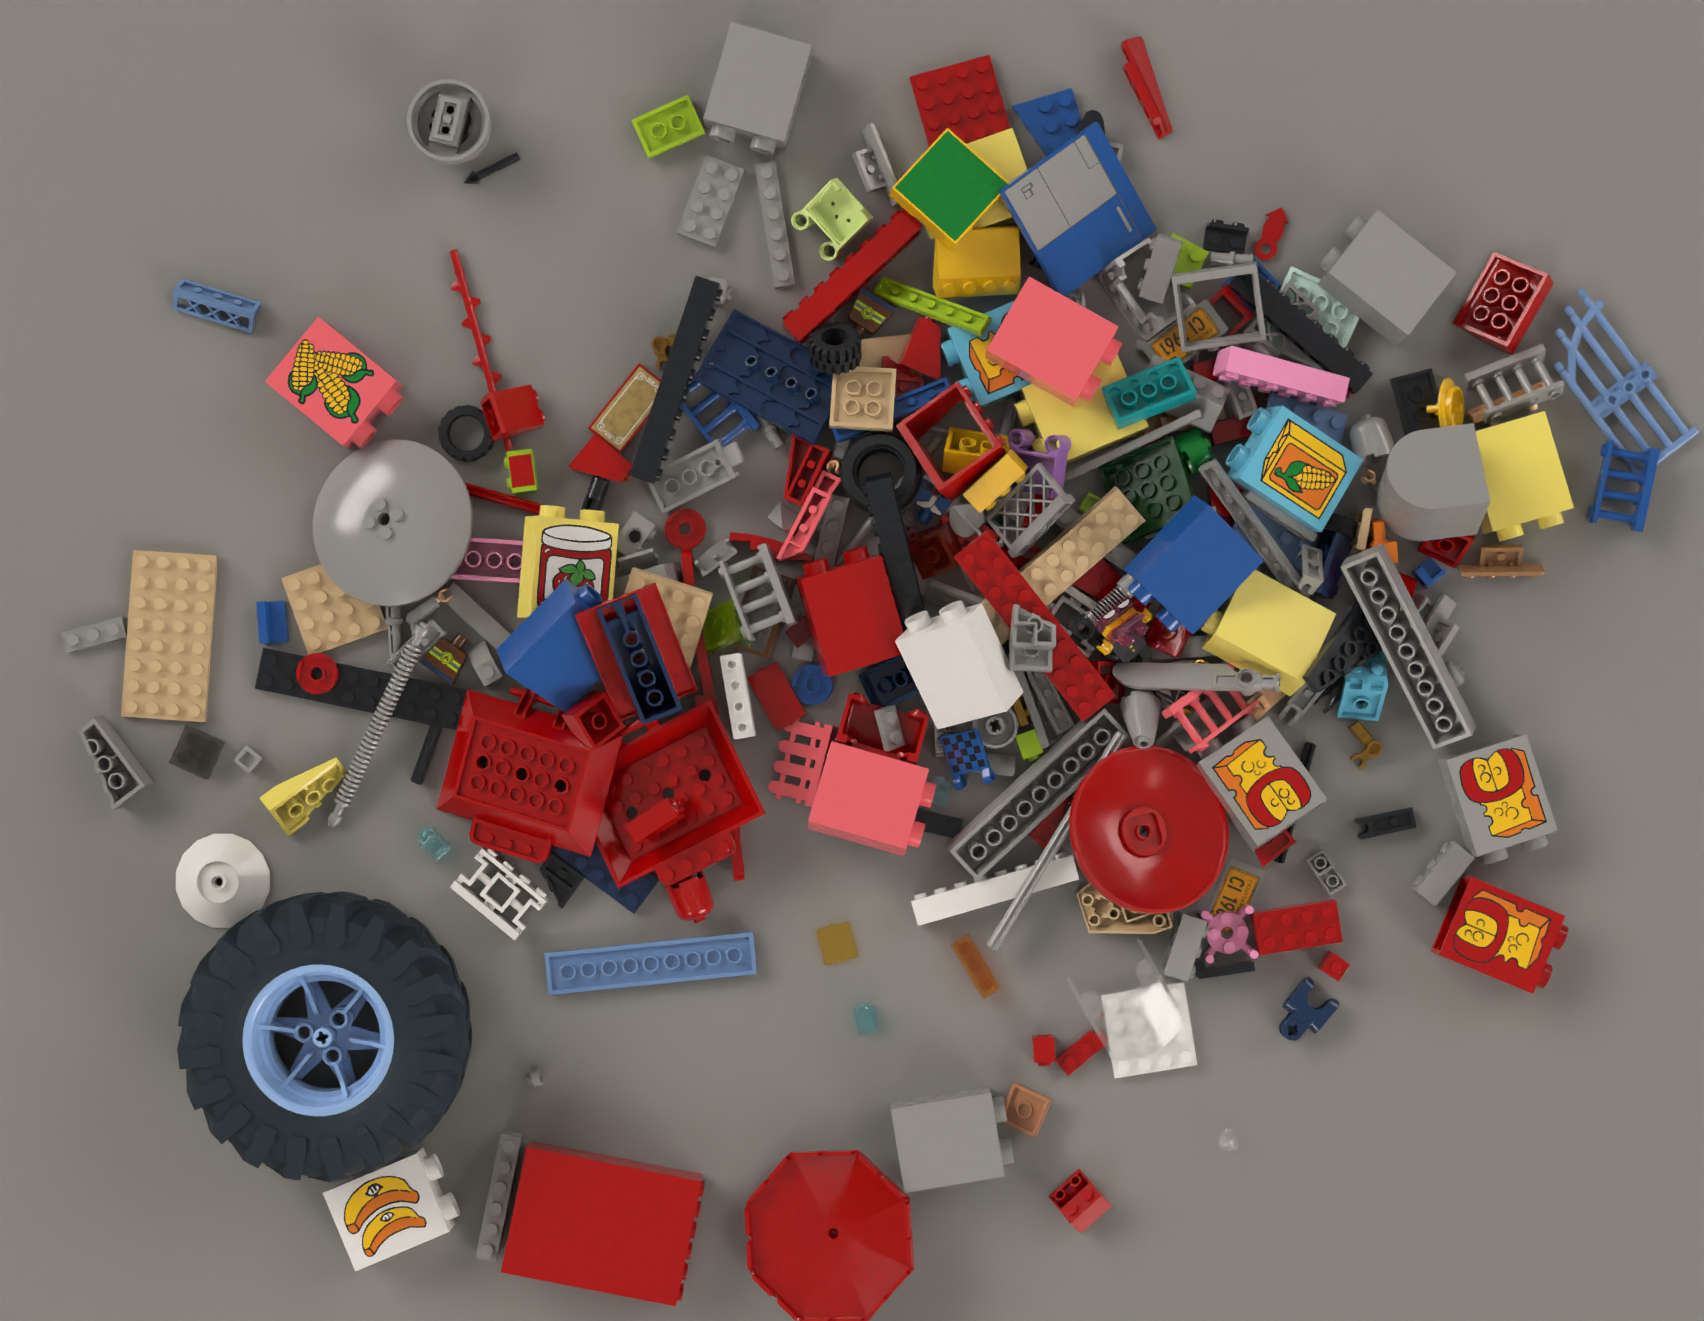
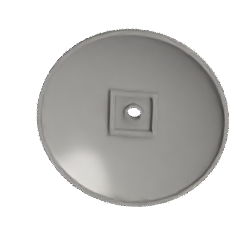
M397 439L384 440L364 446L339 463L325 481L318 496L313 517V538L320 563L327 575L340 589L363 602L378 606H401L419 601L443 586L460 566L468 549L472 534L473 511L471 499L464 480L453 464L428 446L413 441ZM388 514L390 517L389 523L382 525V517Z

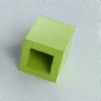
M1035 729L1015 736L1023 760L1028 759V762L1040 758L1039 754L1043 753V749Z

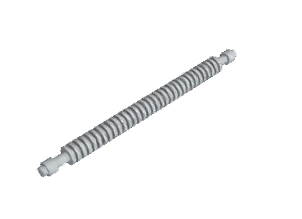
M421 621L420 625L417 624L412 642L406 643L407 647L403 649L405 652H402V657L399 658L400 662H397L395 671L392 673L393 676L390 678L391 681L388 682L389 686L385 688L387 691L383 693L385 696L381 697L376 708L377 710L374 712L375 715L372 717L373 720L370 721L371 725H368L366 734L363 736L364 739L361 740L360 749L356 751L358 754H355L348 773L345 775L346 778L343 779L339 792H337V797L334 799L337 805L328 817V825L331 827L339 825L344 808L350 807V802L353 800L352 797L355 796L360 785L359 783L362 781L361 778L364 776L363 773L366 772L371 761L370 759L373 757L372 754L375 753L376 744H379V740L382 738L381 735L384 733L383 730L386 729L385 725H388L387 720L391 718L389 715L393 714L397 701L400 699L399 696L402 694L401 691L404 690L403 686H406L405 681H408V677L411 675L410 672L413 670L412 667L415 666L414 662L418 660L416 658L420 655L418 652L422 651L419 645L429 631V625Z

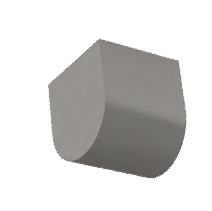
M1474 423L1418 430L1402 437L1394 445L1389 454L1376 495L1378 514L1393 533L1413 541H1428L1477 534L1490 504V498Z

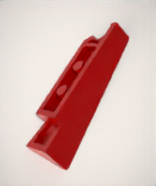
M1139 36L1127 39L1120 46L1128 61L1123 65L1122 70L1159 140L1173 132L1143 38Z

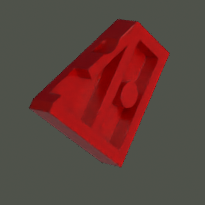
M889 356L882 357V368L896 369L895 397L924 386L923 377L910 372L902 364H897Z

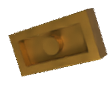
M1021 694L1012 705L1019 726L1029 724L1027 719L1030 718L1027 707H1022L1020 699H1023V695Z

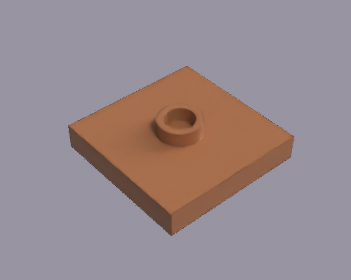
M1013 1082L1004 1103L1007 1121L1001 1123L1036 1138L1053 1099L1017 1082Z

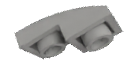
M1323 849L1306 860V863L1330 897L1347 886L1346 881Z

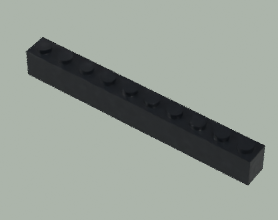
M695 276L629 474L630 477L654 485L656 481L661 479L663 469H660L662 461H667L670 452L667 446L669 441L673 442L676 429L673 428L675 422L681 419L683 410L680 407L682 401H687L690 392L687 386L689 381L693 382L696 370L693 368L695 362H699L703 350L700 347L702 341H707L710 332L707 326L709 321L713 322L716 310L713 308L715 302L720 301L723 290L720 289V283Z

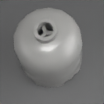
M1370 414L1360 416L1358 418L1359 421L1350 428L1349 437L1353 453L1363 459L1361 464L1363 467L1379 463V458L1389 457L1395 443L1389 426L1384 419L1371 417Z

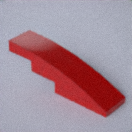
M730 532V542H750L751 551H759L757 546L764 543L768 544L774 560H777V556L784 544L771 538ZM804 552L784 560L811 562L813 561V556Z

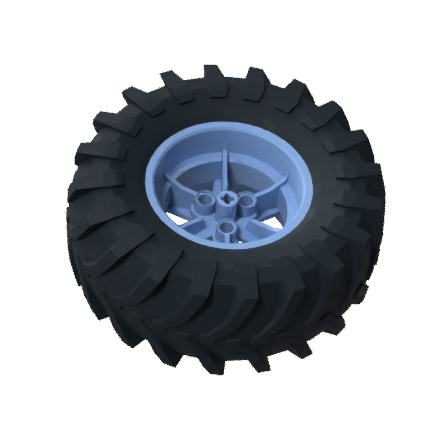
M352 892L300 894L276 901L248 915L232 926L203 957L192 976L191 986L181 1004L178 1026L182 1027L177 1053L179 1068L186 1069L187 1094L194 1110L203 1109L209 1131L221 1144L228 1140L243 1161L256 1168H259L261 1163H264L265 1166L271 1168L283 1178L300 1180L301 1175H304L308 1178L325 1182L340 1181L344 1179L345 1175L356 1176L372 1173L390 1161L397 1160L411 1151L433 1131L453 1103L461 1088L472 1047L470 1000L463 981L460 982L454 959L443 945L440 946L429 929L416 918L410 917L408 919L406 914L389 902L380 899H373L371 901L365 896ZM319 981H335L348 985L355 990L332 1009ZM300 986H303L308 1018L277 1017L280 1008L289 995ZM366 1001L370 1003L377 1016L380 1033L352 1025ZM337 1013L344 1015L345 1022L343 1024L336 1021L335 1016ZM302 1026H306L309 1028V1037H305L302 1035ZM275 1031L304 1043L290 1071L278 1053ZM378 1049L376 1059L368 1072L361 1079L356 1080L349 1050ZM330 1050L338 1052V1060L331 1059L329 1055ZM324 1060L336 1075L341 1087L322 1088L310 1085L301 1079L319 1062Z

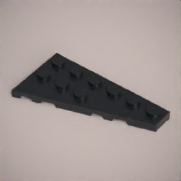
M1358 600L1302 677L1314 693L1321 692L1335 683L1337 679L1347 675L1351 670L1361 666L1383 650Z

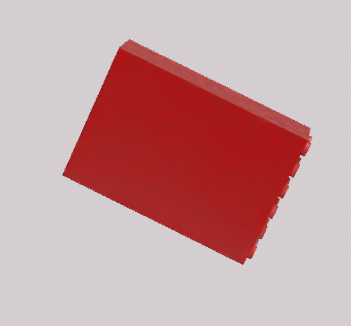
M529 1140L522 1165L501 1273L676 1306L677 1300L682 1301L684 1284L681 1283V1280H686L688 1263H685V1260L691 1257L693 1242L689 1241L690 1238L695 1237L697 1222L694 1221V1217H699L701 1201H698V1196L703 1197L705 1180H702V1174Z

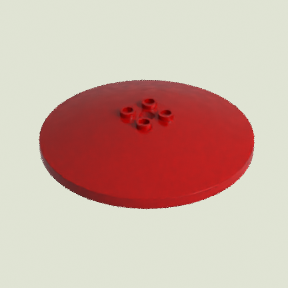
M1131 746L1113 752L1098 761L1085 774L1072 800L1069 831L1075 858L1091 885L1117 906L1142 914H1164L1185 908L1199 900L1209 891L1223 869L1229 846V825L1226 810L1209 787L1197 765L1173 750L1159 746H1150L1145 749ZM1141 826L1147 830L1145 838L1139 834Z

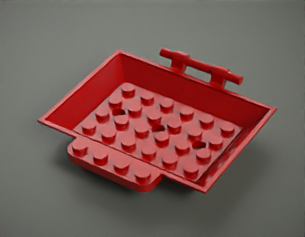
M514 686L511 687L510 694L521 697L518 703L467 689L436 809L472 820L469 837L474 844L534 863L546 861L550 855L552 845L591 857L623 735L615 734L595 751H592L571 732L562 717V714L565 713L564 711L559 709L557 715L532 708L536 702L557 707L528 688L524 690ZM482 756L488 759V766L486 768L481 767L479 764ZM520 768H524L527 771V777L524 780L518 776ZM559 780H563L566 783V789L563 792L557 788Z
M711 700L664 724L657 719L642 725L641 720L638 719L626 725L625 728L617 733L625 736L643 726L649 729L648 732L627 743L622 738L595 840L618 888L654 870L661 883L665 885L676 884L731 856L736 850V843L731 835V831L766 814ZM704 769L709 770L711 773L708 781H704L701 778V772ZM667 788H671L674 791L673 798L676 801L679 799L684 805L685 811L683 812L686 816L646 843L635 844L624 826L634 820L629 817L628 809L632 806L635 807L638 811L635 817L637 818L666 799L664 792Z

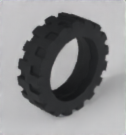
M470 405L457 406L455 409L449 410L445 417L441 419V424L438 427V438L442 448L451 457L464 462L476 461L487 455V452L492 449L493 439L481 409ZM465 416L476 418L484 428V437L481 444L477 448L468 451L458 449L450 439L452 424L457 419Z

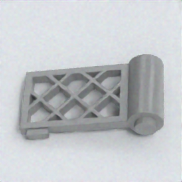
M1288 282L1279 292L1280 294L1282 292L1285 293L1290 289L1295 294L1293 305L1296 307L1307 305L1312 310L1308 316L1311 321L1317 320L1320 317L1317 314L1320 309L1291 282ZM1257 317L1241 334L1258 332L1254 328L1258 323ZM1267 322L1266 336H1268V340H1262V343L1250 345V342L1241 343L1239 348L1278 358L1291 341L1286 340V337L1281 333H1271V324ZM1282 335L1283 344L1277 350L1271 343V336Z

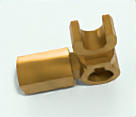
M676 333L668 335V338L657 336L651 342L654 355L658 357L656 361V368L658 370H661L660 363L662 361L667 362L668 360L666 355L669 353L668 347L672 348Z
M1357 720L1348 729L1361 745H1366L1361 749V753H1355L1350 758L1351 761L1361 758V764L1357 766L1360 770L1365 767L1368 759L1371 760L1375 756L1380 755L1383 747L1377 740H1372L1373 735L1360 720Z

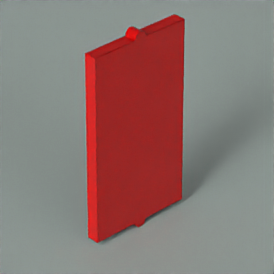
M777 661L765 668L761 667L760 671L747 677L776 732L789 724L793 725L794 721L806 715Z

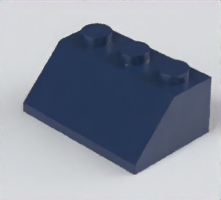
M1322 532L1317 545V549L1322 550L1324 581L1313 595L1324 599H1333L1339 589L1337 584L1339 578L1343 575L1341 565L1351 552L1350 544L1352 540L1339 532Z

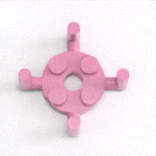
M1244 904L1237 913L1226 911L1211 915L1203 908L1198 911L1199 916L1208 922L1207 926H1209L1206 938L1210 947L1203 954V959L1207 963L1214 962L1213 955L1217 951L1232 954L1241 949L1253 959L1258 957V952L1246 943L1249 930L1246 922L1243 920L1247 914L1254 912L1252 906ZM1224 927H1231L1232 935L1229 938H1223L1221 935Z

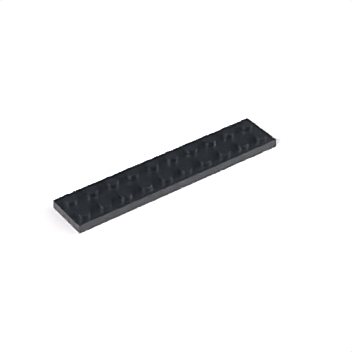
M263 648L255 689L374 713L377 710L376 708L381 697L385 696L383 693L387 691L385 688L389 686L388 682L391 681L390 678L393 675L336 663L339 669V678L336 685L324 694H311L306 692L296 679L297 666L305 656ZM319 667L314 668L312 671L313 678L316 680L320 679L323 675L322 670ZM413 678L405 681L406 686H403L404 690L401 691L400 699L397 701L393 714L389 716L457 730L467 693L466 689Z

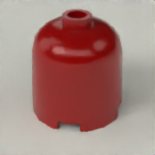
M703 870L697 872V875L690 876L676 884L664 885L674 910L681 920H693L694 923L701 922L706 919L705 915L713 909V898Z

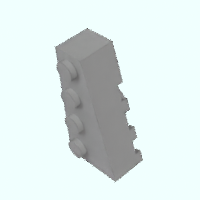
M104 716L94 718L79 730L88 754L92 757L95 764L96 773H99L103 782L102 787L105 794H108L111 801L112 810L123 807L153 784L151 778Z

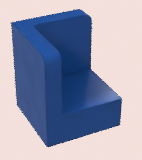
M1429 557L1413 570L1411 574L1425 589L1441 578L1447 570L1445 568L1441 569Z

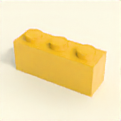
M1010 449L963 493V496L979 513L984 509L989 511L997 503L995 499L999 495L1003 498L1012 489L1010 487L1011 484L1014 482L1018 484L1026 477L1025 471L1028 466Z

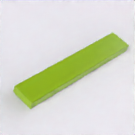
M884 276L873 291V294L882 300L980 337L983 336L992 321L991 316L948 300L937 298V296Z

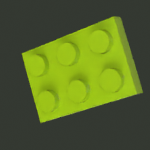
M685 95L631 120L648 159L705 134L689 95Z

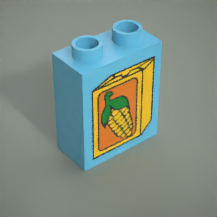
M1283 405L1267 407L1266 410L1261 407L1252 415L1247 424V429L1252 434L1245 446L1242 444L1236 445L1226 460V465L1231 468L1228 476L1234 485L1242 491H1252L1309 530L1322 532L1362 464L1363 459Z

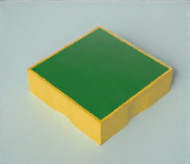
M947 128L891 188L889 196L910 215L919 219L928 228L929 232L953 251L969 234L975 223L1002 198L998 191L1009 182Z

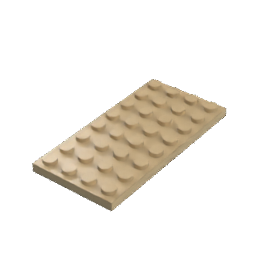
M133 550L121 717L206 722L218 556Z

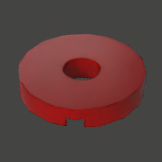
M687 508L678 509L667 518L665 536L674 547L689 550L699 546L704 540L706 524L702 516L695 510ZM684 523L691 526V532L688 535L680 533L679 528Z
M311 653L305 656L299 662L296 669L298 683L306 692L311 694H324L330 691L336 685L339 678V669L336 662L330 656L323 653ZM317 667L323 672L322 677L318 680L312 676L313 669Z

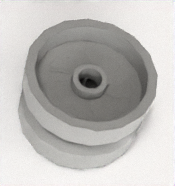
M1009 708L1006 712L972 720L971 729L978 728L985 747L998 749L1007 746L1013 741L1017 734L1018 721L1014 712ZM997 722L998 728L993 730L990 724Z

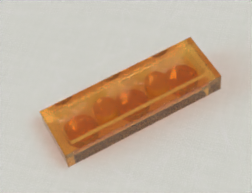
M969 934L950 944L983 999L1001 989Z

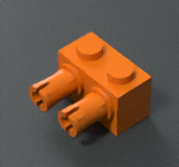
M1372 518L1370 520V532L1365 550L1384 543L1393 563H1399L1397 541L1386 537L1384 520Z

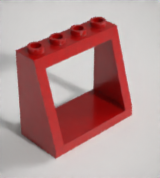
M958 381L896 425L938 491L950 502L960 496L1007 453L1003 447L1006 444L999 433L995 435L992 431L995 428L988 417L984 419L982 416L983 408L977 401H972L970 397L973 394L967 385L962 386ZM962 400L993 448L946 480L920 438Z

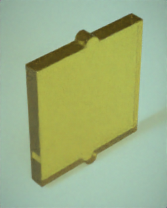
M849 921L835 925L831 923L830 926L816 929L825 965L836 962L843 963L844 960L858 957Z

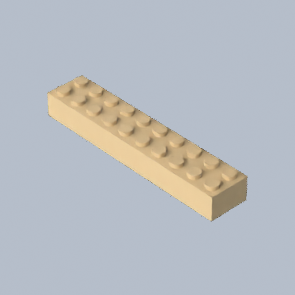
M1114 487L1018 571L1042 602L1048 606L1146 520L1117 487ZM984 599L981 603L1002 645L1010 638V629L987 599Z

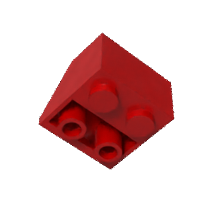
M1080 1169L1048 1196L1068 1222L1081 1234L1112 1206Z

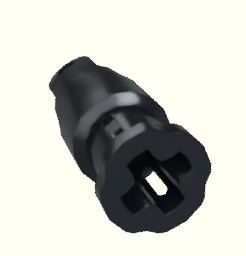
M1344 676L1328 686L1313 703L1315 705L1323 696L1331 695V702L1324 709V714L1340 699Z

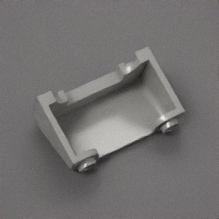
M1149 238L1114 259L1099 273L1098 277L1107 294L1142 341H1148L1177 320L1174 293L1170 285L1163 304L1139 297L1140 291L1137 290L1140 278H1144L1146 271L1143 270L1146 258H1151L1153 252L1149 250L1151 244ZM1181 292L1183 312L1186 314L1196 304L1189 294Z

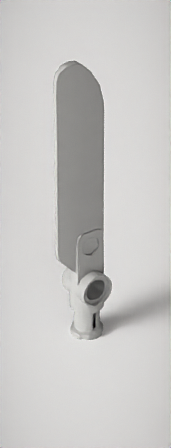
M1121 662L1114 665L1112 670L1113 677L1118 682L1127 687L1141 690L1239 691L1245 696L1253 695L1262 690L1280 691V673L1262 675V672H1254L1250 668H1244L1239 672H1235L1226 664L1133 662L1124 664Z

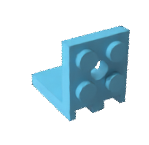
M1380 651L1378 655L1361 666L1354 668L1347 675H1344V684L1336 711L1337 718L1379 721L1388 689L1384 651ZM1360 700L1366 701L1364 703H1357Z

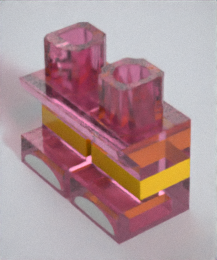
M1129 597L1103 615L1095 627L1112 645L1118 642L1125 649L1135 640L1130 634L1131 631L1138 638H1141L1149 629L1142 621L1145 615L1137 613L1132 607L1134 603Z

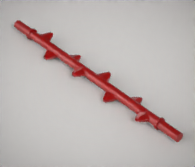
M451 250L449 252L455 270L454 274L457 277V281L451 286V290L462 294L468 317L461 325L472 330L479 354L472 361V364L483 368L489 389L488 393L498 391L496 383L502 378V374L493 372L485 346L492 339L491 336L481 334L474 310L481 303V300L470 296L464 275L465 270L462 268L458 250ZM511 437L503 439L506 452L514 450Z

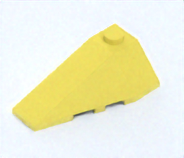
M334 758L276 785L259 799L289 837L307 823L310 819L308 817L315 807H320L323 797L333 791L347 772L340 761Z

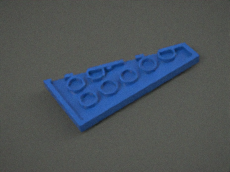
M1072 88L1012 106V109L1017 113L1026 129L1029 130L1045 156L1073 138L1082 121Z

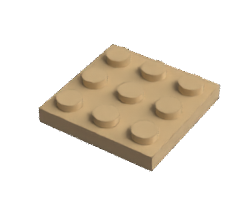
M856 366L854 370H849L848 373L833 374L829 428L892 432L896 369Z

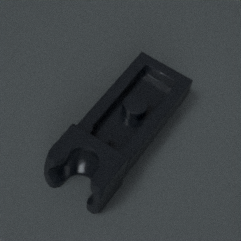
M1412 807L1354 819L1355 823H1364L1366 826V830L1358 834L1359 839L1417 828Z

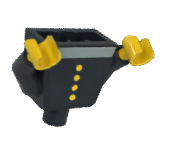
M1146 607L1142 613H1136L1137 618L1133 616L1132 619L1106 638L1102 633L1096 637L1102 644L1096 648L1100 651L1103 658L1112 662L1120 661L1124 664L1127 662L1141 663L1143 661L1139 653L1147 646L1145 641L1146 624L1153 616Z

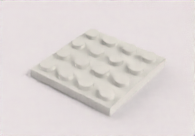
M1183 981L1101 995L1114 1078L1197 1065Z

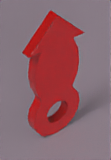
M1282 207L1266 214L1269 218L1263 225L1262 238L1254 246V253L1260 260H1270L1277 253L1276 242L1283 234L1284 222L1289 224ZM1262 245H1269L1270 252L1268 254L1262 253Z

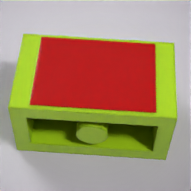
M530 448L508 451L507 457H504L505 469H509L510 478H507L508 490H512L514 495L539 492L534 450Z

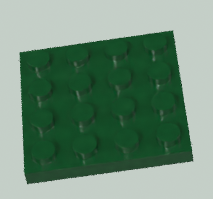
M1173 435L1098 467L1106 494L1114 487H1117L1146 520L1121 542L1122 544L1162 530L1194 496L1176 437Z

